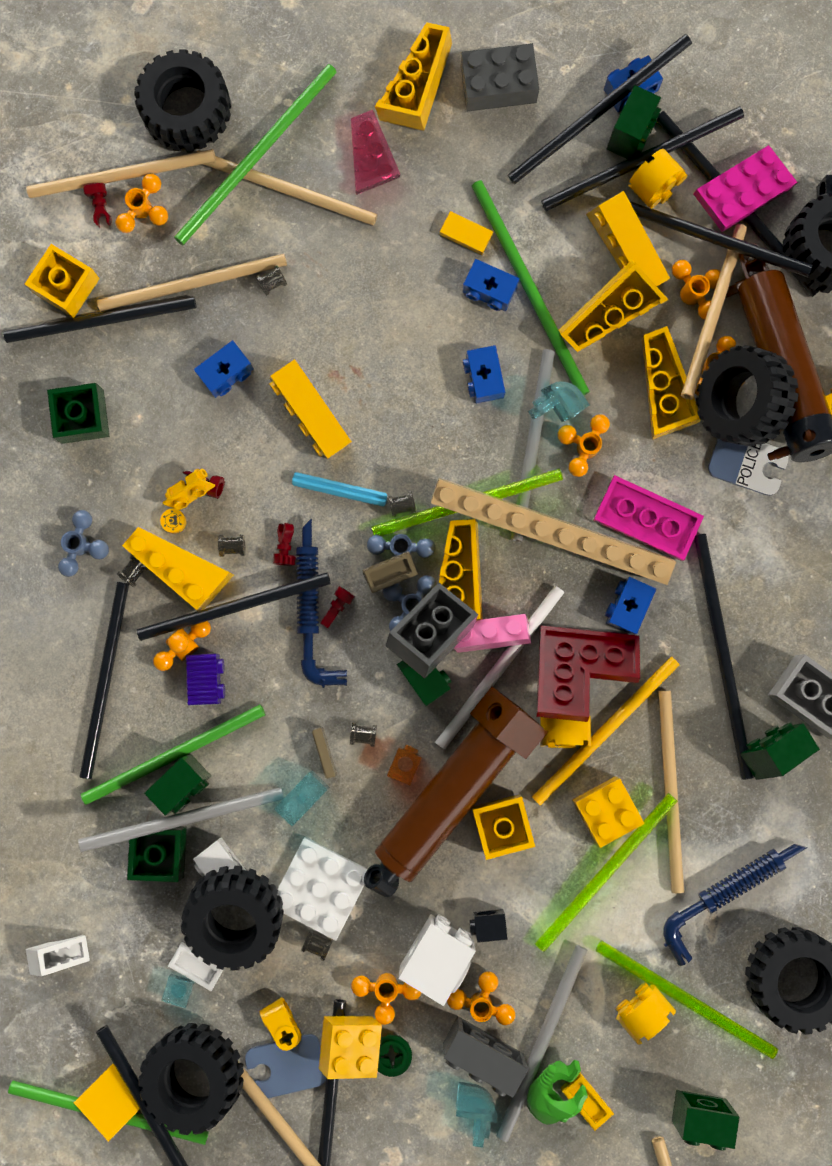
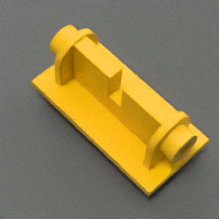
M196 469L185 477L187 485H185L184 481L180 480L172 487H169L165 493L166 500L162 503L178 510L184 509L191 502L204 496L209 490L214 488L215 484L206 481L208 474L204 469Z

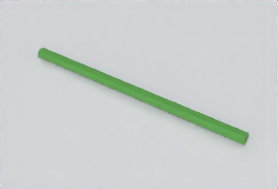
M331 64L326 65L174 236L179 244L184 245L333 78L337 72Z
M483 181L475 182L472 185V189L517 277L520 278L519 281L579 397L586 395L590 391Z

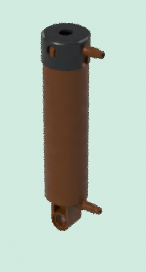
M739 253L745 278L729 286L725 298L739 293L755 346L776 353L787 360V365H790L795 373L792 377L796 378L798 388H795V393H798V402H795L793 407L796 410L794 415L790 416L787 420L789 421L787 427L783 429L787 446L768 453V459L772 461L790 455L792 461L804 463L824 458L832 454V415L784 273L779 270H769L768 264L757 259L748 261L749 256Z

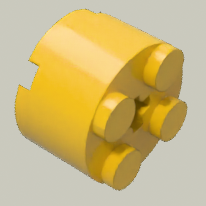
M665 149L652 155L655 158L649 163L645 161L633 174L629 181L631 184L628 185L651 209L659 202L661 204L665 203L672 196L671 190L674 186H679L688 176L685 170Z
M590 715L588 722L540 717V725L548 731L541 740L540 747L547 745L548 748H576V745H583V748L591 747Z
M646 982L635 990L636 996L632 1000L628 1001L625 999L616 1007L618 1011L616 1019L638 1045L643 1044L640 1040L641 1038L645 1037L647 1040H650L670 1022L667 1018L670 1012L673 1015L676 1013V1009L654 984L649 986Z

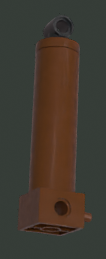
M492 686L470 713L478 723L375 849V854L381 860V864H374L367 869L364 875L365 886L384 897H390L398 889L399 877L412 882L515 753L527 759L548 731L522 708Z

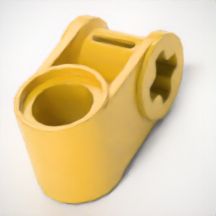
M280 997L259 1011L263 1023L281 1050H291L300 1043L301 1031L283 997ZM292 1032L294 1037L291 1039V1042H285L283 1038L286 1036V1033Z

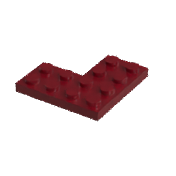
M541 625L539 634L536 717L588 722L590 678L639 683V635Z

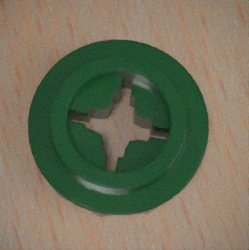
M388 1034L381 1037L378 1072L388 1077H396L403 1074L409 1068L412 1061V1051L409 1042L403 1039L401 1035ZM390 1045L394 1048L395 1053H399V1055L395 1056L394 1065H392L390 1057H385L384 1055L389 1052Z

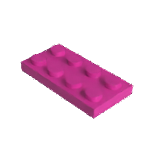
M768 145L699 187L693 195L721 232L789 191L798 182Z
M614 475L593 521L680 561H684L704 516Z

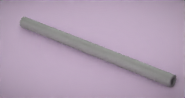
M544 349L542 353L516 503L526 508L529 505L555 351ZM512 531L510 540L522 542L523 535Z
M281 787L78 839L80 851L92 850L283 800V792Z
M576 944L527 1061L528 1071L514 1098L511 1099L496 1135L504 1142H508L526 1100L529 1087L533 1083L588 951L580 945Z

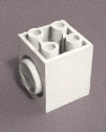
M430 914L400 965L399 979L444 1006L450 994L455 993L463 982L470 968V960L475 954L476 949L474 940L471 939L472 936L468 931L460 927L458 930L451 927V922L440 914L436 917Z

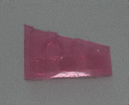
M373 109L352 117L351 129L356 195L400 178V172Z

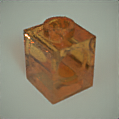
M406 744L404 748L399 747L387 776L410 786L422 756L418 755L419 750ZM409 757L413 762V766L409 770H402L398 765L399 759Z

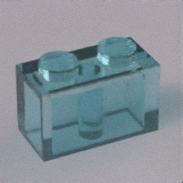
M311 770L274 810L293 826L330 787Z

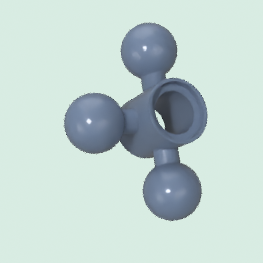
M79 510L74 513L72 522L75 526V531H68L61 538V546L68 554L66 558L59 562L58 569L66 577L74 576L78 572L79 565L75 560L76 555L81 556L89 551L94 559L100 560L109 553V547L106 542L95 540L90 543L89 539L83 535L84 529L89 528L92 524V516L85 510ZM78 537L80 545L73 550L71 542L74 538Z
M404 534L395 535L391 541H385L382 536L374 535L367 541V549L374 555H379L385 550H391L393 556L402 554L394 549L395 543L400 540L408 544V549L405 552L409 551L410 554L411 552H417L423 558L431 557L436 549L434 542L428 538L421 539L418 543H412L411 539Z
M428 575L422 576L417 582L418 591L416 594L404 595L398 583L383 589L385 599L388 601L398 600L402 603L403 613L401 616L391 619L389 623L390 631L409 613L406 609L408 600L416 599L420 602L437 585L433 577Z

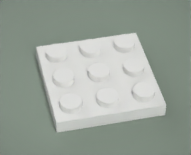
M304 837L278 888L277 895L282 898L284 914L336 941L365 885L364 875L367 869Z

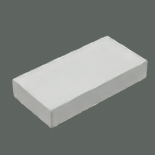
M181 942L168 967L212 991L223 970L217 969V965L212 963L210 966L202 962V957L199 956L197 958L191 952L192 947H188L185 943Z

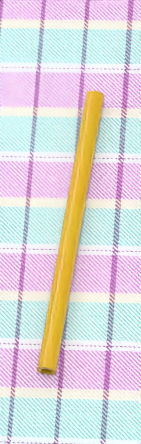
M670 657L591 736V747L583 748L582 745L532 798L541 806L680 664L673 657Z

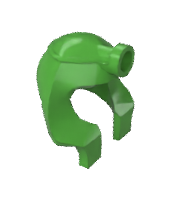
M573 1060L568 1066L562 1061H556L548 1065L540 1076L531 1083L527 1094V1107L530 1113L540 1122L546 1125L559 1121L566 1123L569 1118L576 1116L582 1110L584 1102L588 1097L584 1085H581L572 1099L563 1101L559 1094L553 1090L554 1082L565 1080L571 1083L577 1078L581 1071L578 1060Z

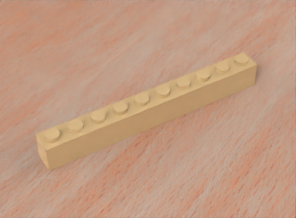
M438 478L431 498V503L666 585H668L676 561L670 557L442 478Z

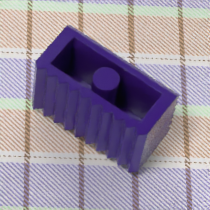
M220 654L186 655L188 705L221 704V699H225V684H221L220 674H224L225 670L224 659H220Z

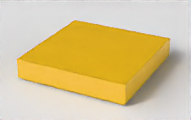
M114 1064L74 1102L108 1142L140 1110Z

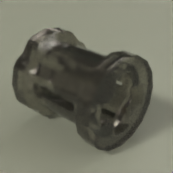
M278 265L274 266V270L262 276H256L266 296L269 295V291L280 285H287Z
M412 491L408 492V495L393 498L388 496L392 518L396 517L397 514L409 511L416 513Z
M240 534L239 537L219 535V556L224 557L225 554L245 556L244 534Z
M131 555L129 563L122 571H118L117 575L126 583L135 587L137 579L144 571L149 569Z
M352 722L350 745L364 743L375 747L377 725L366 727L358 726L355 722Z
M310 929L301 952L308 951L319 956L320 960L324 961L333 939L329 938L326 940L315 935L314 931ZM313 942V943H315V944H318V945L322 946L323 948H319V947H317V946H315V945H312L311 943Z

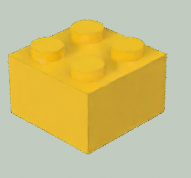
M50 244L24 285L33 294L74 318L100 278L92 268Z
M616 776L572 799L595 844L599 848L645 824L621 779Z
M520 794L472 807L486 860L535 847L524 802Z
M324 1016L319 1070L327 1079L377 1078L382 1025L373 1016Z

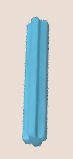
M298 472L294 473L292 479L294 486L382 507L387 502L388 496L384 492Z

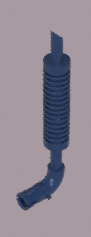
M312 519L302 528V547L296 548V555L299 556L296 557V560L299 561L296 562V565L299 566L296 567V570H299V572H296V575H299V577H296V580L299 581L319 575V572H316V570H319V567H316V565H319L316 562L318 560V557H316L318 556V547H312ZM319 588L297 594L299 595L297 597V600H299L297 601V605H299L297 606L299 610L297 611V614H299L297 616V619H299L297 621V624H299L297 626V634H303L302 673L308 681L321 685L322 688L330 685L347 686V679H337V677H347V670L324 671V668H317L316 660H313V634H319V626H317L319 624V621H317L319 619V616H317L319 611H316V609H319V606H316L319 604V601H316L319 599L316 596L319 594L316 591Z
M793 844L779 853L772 849L763 854L762 857H758V860L755 859L754 863L750 862V866L747 864L745 868L738 869L737 873L733 872L732 875H728V878L725 877L724 881L720 880V884L718 882L715 883L716 886L712 885V889L708 887L707 892L703 890L698 893L700 901L680 913L678 911L673 913L664 924L663 936L666 942L664 946L669 947L679 966L686 964L681 954L688 963L692 960L691 954L681 940L682 935L679 931L682 926L686 925L685 922L706 909L710 914L717 911V907L720 909L722 908L721 905L725 906V902L730 903V900H735L734 897L738 898L739 895H743V892L747 893V889L750 891L752 887H756V884L760 885V881L763 883L769 877L772 878L773 874L777 875L778 872H782L786 869L785 861L808 847Z

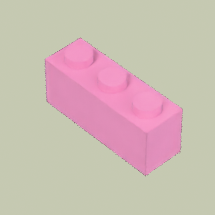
M526 614L476 620L474 627L454 647V650L457 653L531 644L528 618Z

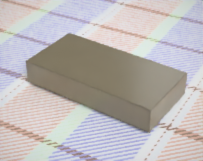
M409 551L363 569L372 594L418 575Z
M324 728L314 729L312 734L325 778L335 777L337 772Z

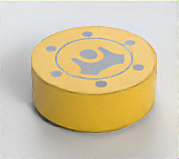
M171 508L162 514L160 523L165 531L176 534L185 528L186 517L180 510Z

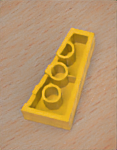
M426 22L411 46V52L408 57L402 61L393 81L390 80L384 96L375 105L380 121L422 131L425 130L452 46L449 27Z
M624 191L586 214L621 270L633 260L656 286L670 279Z
M631 260L559 329V332L579 352L605 337L611 331L619 329L626 325L627 322L639 315L645 314L651 308L669 299L640 267Z
M668 326L644 334L642 347L653 440L700 422L695 398L693 397V399L688 400L681 396L686 381V374Z
M295 359L270 376L272 382L269 385L277 396L282 395L286 401L283 405L291 416L296 415L301 423L298 424V427L305 437L311 436L315 442L312 447L319 457L324 455L328 459L352 442Z
M476 519L452 520L449 525L439 583L478 614L476 620H482L478 522Z
M140 527L122 545L197 611L205 609L234 576V574Z

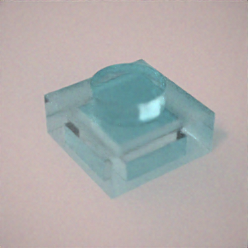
M170 974L161 1001L186 1008L195 982Z

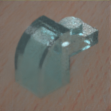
M561 381L541 389L544 395L532 402L534 407L528 413L532 419H535L553 408L560 421L564 422L572 419L590 404L575 385Z
M459 1082L455 1106L456 1116L474 1119L472 1143L475 1147L483 1148L484 1138L489 1139L490 1122L497 1123L494 1099L480 1085Z

